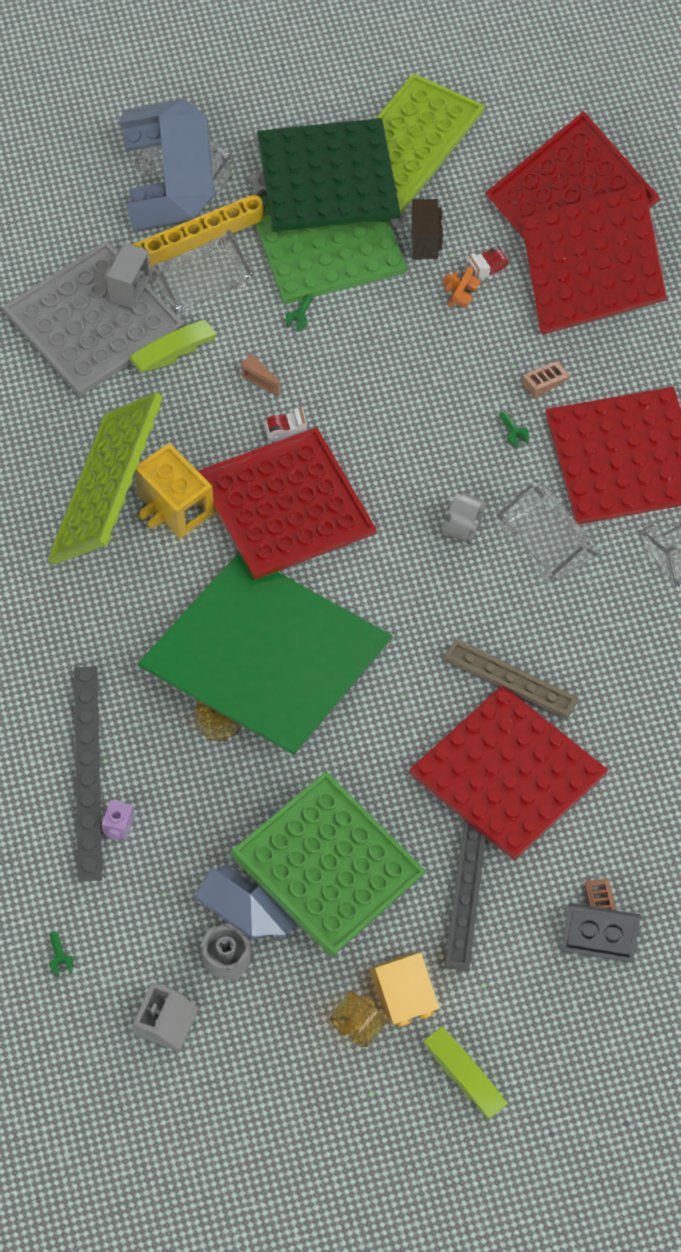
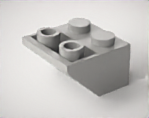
M152 982L133 1023L134 1035L180 1052L199 1008L175 990Z

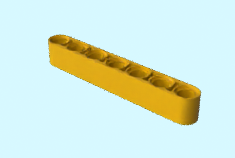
M255 195L245 197L132 245L149 251L150 267H153L259 223L265 215L262 200Z

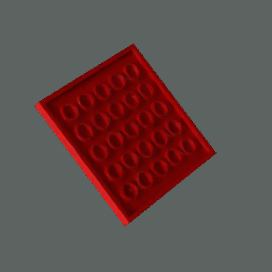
M584 111L485 193L523 239L521 218L644 183L646 186L650 209L661 200L659 195Z
M644 183L521 218L542 335L668 300L647 189Z
M674 387L545 410L576 525L681 506V408Z
M317 427L198 470L212 485L213 507L254 580L376 535V527Z
M502 686L409 770V774L514 861L608 772L605 766L514 693Z

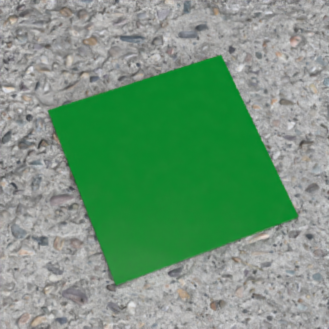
M238 552L138 662V667L295 755L392 640L393 635L279 572L254 580Z

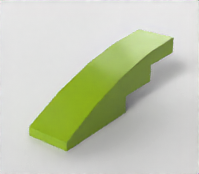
M204 319L155 340L130 355L129 359L140 373H145L176 363L179 356L195 352L198 345L215 340L217 333Z
M442 1026L422 1041L451 1081L454 1080L469 1100H473L486 1119H490L508 1104L473 1059Z

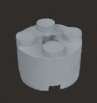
M458 490L441 532L472 543L477 526L484 515L487 502Z
M229 923L209 929L202 940V955L205 968L217 978L230 981L237 979L248 969L251 962V947L248 936Z

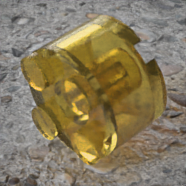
M197 700V725L207 739L223 742L240 732L242 725Z
M349 990L332 1012L330 1022L342 1035L349 1034L354 1037L352 1042L368 1047L389 1018L385 1013L374 1007L376 1003L372 998L367 995L360 997L355 992Z

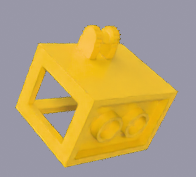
M170 442L142 461L135 470L137 494L147 505L139 512L138 516L141 520H144L152 514H156L147 523L150 529H154L164 522L181 539L215 514L212 485ZM197 502L204 509V512L186 525L185 510Z

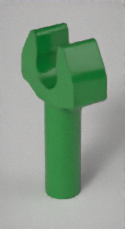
M305 295L296 312L287 313V328L291 326L293 321H298L297 332L306 328L307 318L304 315L313 300L310 295Z
M502 411L499 417L510 432L507 436L509 445L517 449L519 448V442L516 437H522L524 442L528 444V429L526 427L517 428L508 413Z
M50 933L49 937L55 958L49 962L52 973L60 977L58 966L66 964L69 974H72L74 969L73 957L64 954L59 933Z

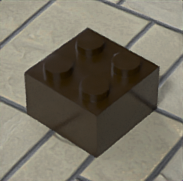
M412 199V260L438 259V251L443 249L442 207H438V199Z

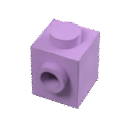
M110 800L102 822L103 834L113 840H126L135 816L133 805Z

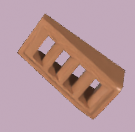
M249 354L241 364L242 377L271 394L279 396L280 381L256 357Z
M555 361L522 376V385L536 399L568 380L570 375L558 361ZM557 369L561 375L558 376L553 370ZM550 373L554 378L551 379L547 374Z
M608 878L585 881L589 906L616 910ZM598 886L605 887V889L592 891L591 888ZM606 894V897L594 898V895ZM608 902V905L596 906V904H595V903Z

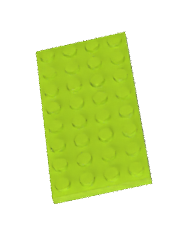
M415 73L409 77L376 117L383 120L400 216L485 111V105Z
M158 392L104 413L47 558V561L53 565L105 547L110 542V534L113 526L118 521L120 508L125 503L126 492L131 486L133 474L140 464L139 458L142 451L146 448V440L154 427V419L161 409L160 404L163 396Z

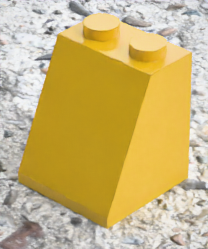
M413 952L368 968L390 1024L397 1023V1026L401 1027L412 1023L411 1018L419 1015L421 1019L435 1015L434 1010L440 1009L421 952Z

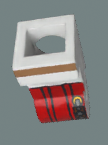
M500 246L493 247L487 252L475 255V253L470 254L466 259V269L468 266L473 268L472 275L479 280L503 270L509 264V259Z
M303 407L295 408L293 413L281 416L273 415L266 418L264 426L268 439L270 441H279L307 431Z

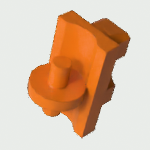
M468 266L460 279L457 272L444 276L442 281L446 286L445 290L447 292H451L452 289L454 290L446 305L451 308L455 303L463 308L469 305L473 296L463 291L464 288L474 293L481 280L472 275L473 268Z

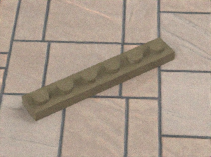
M457 639L454 640L444 656V661L493 685L502 686L516 696L568 720L578 703V697Z

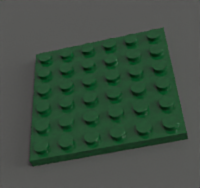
M382 118L257 131L273 232L400 218L399 202Z

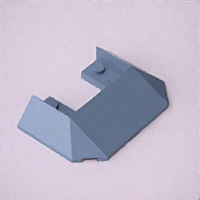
M184 99L123 110L119 124L124 129L126 150L134 151L162 145L165 182L129 189L130 203H126V207L134 231L185 223L199 217L201 210L215 197L207 116Z
M271 809L269 819L280 809ZM226 864L218 871L213 867L211 868L194 898L251 939H261L262 936L275 935L276 938H284L298 925L260 885L256 886Z

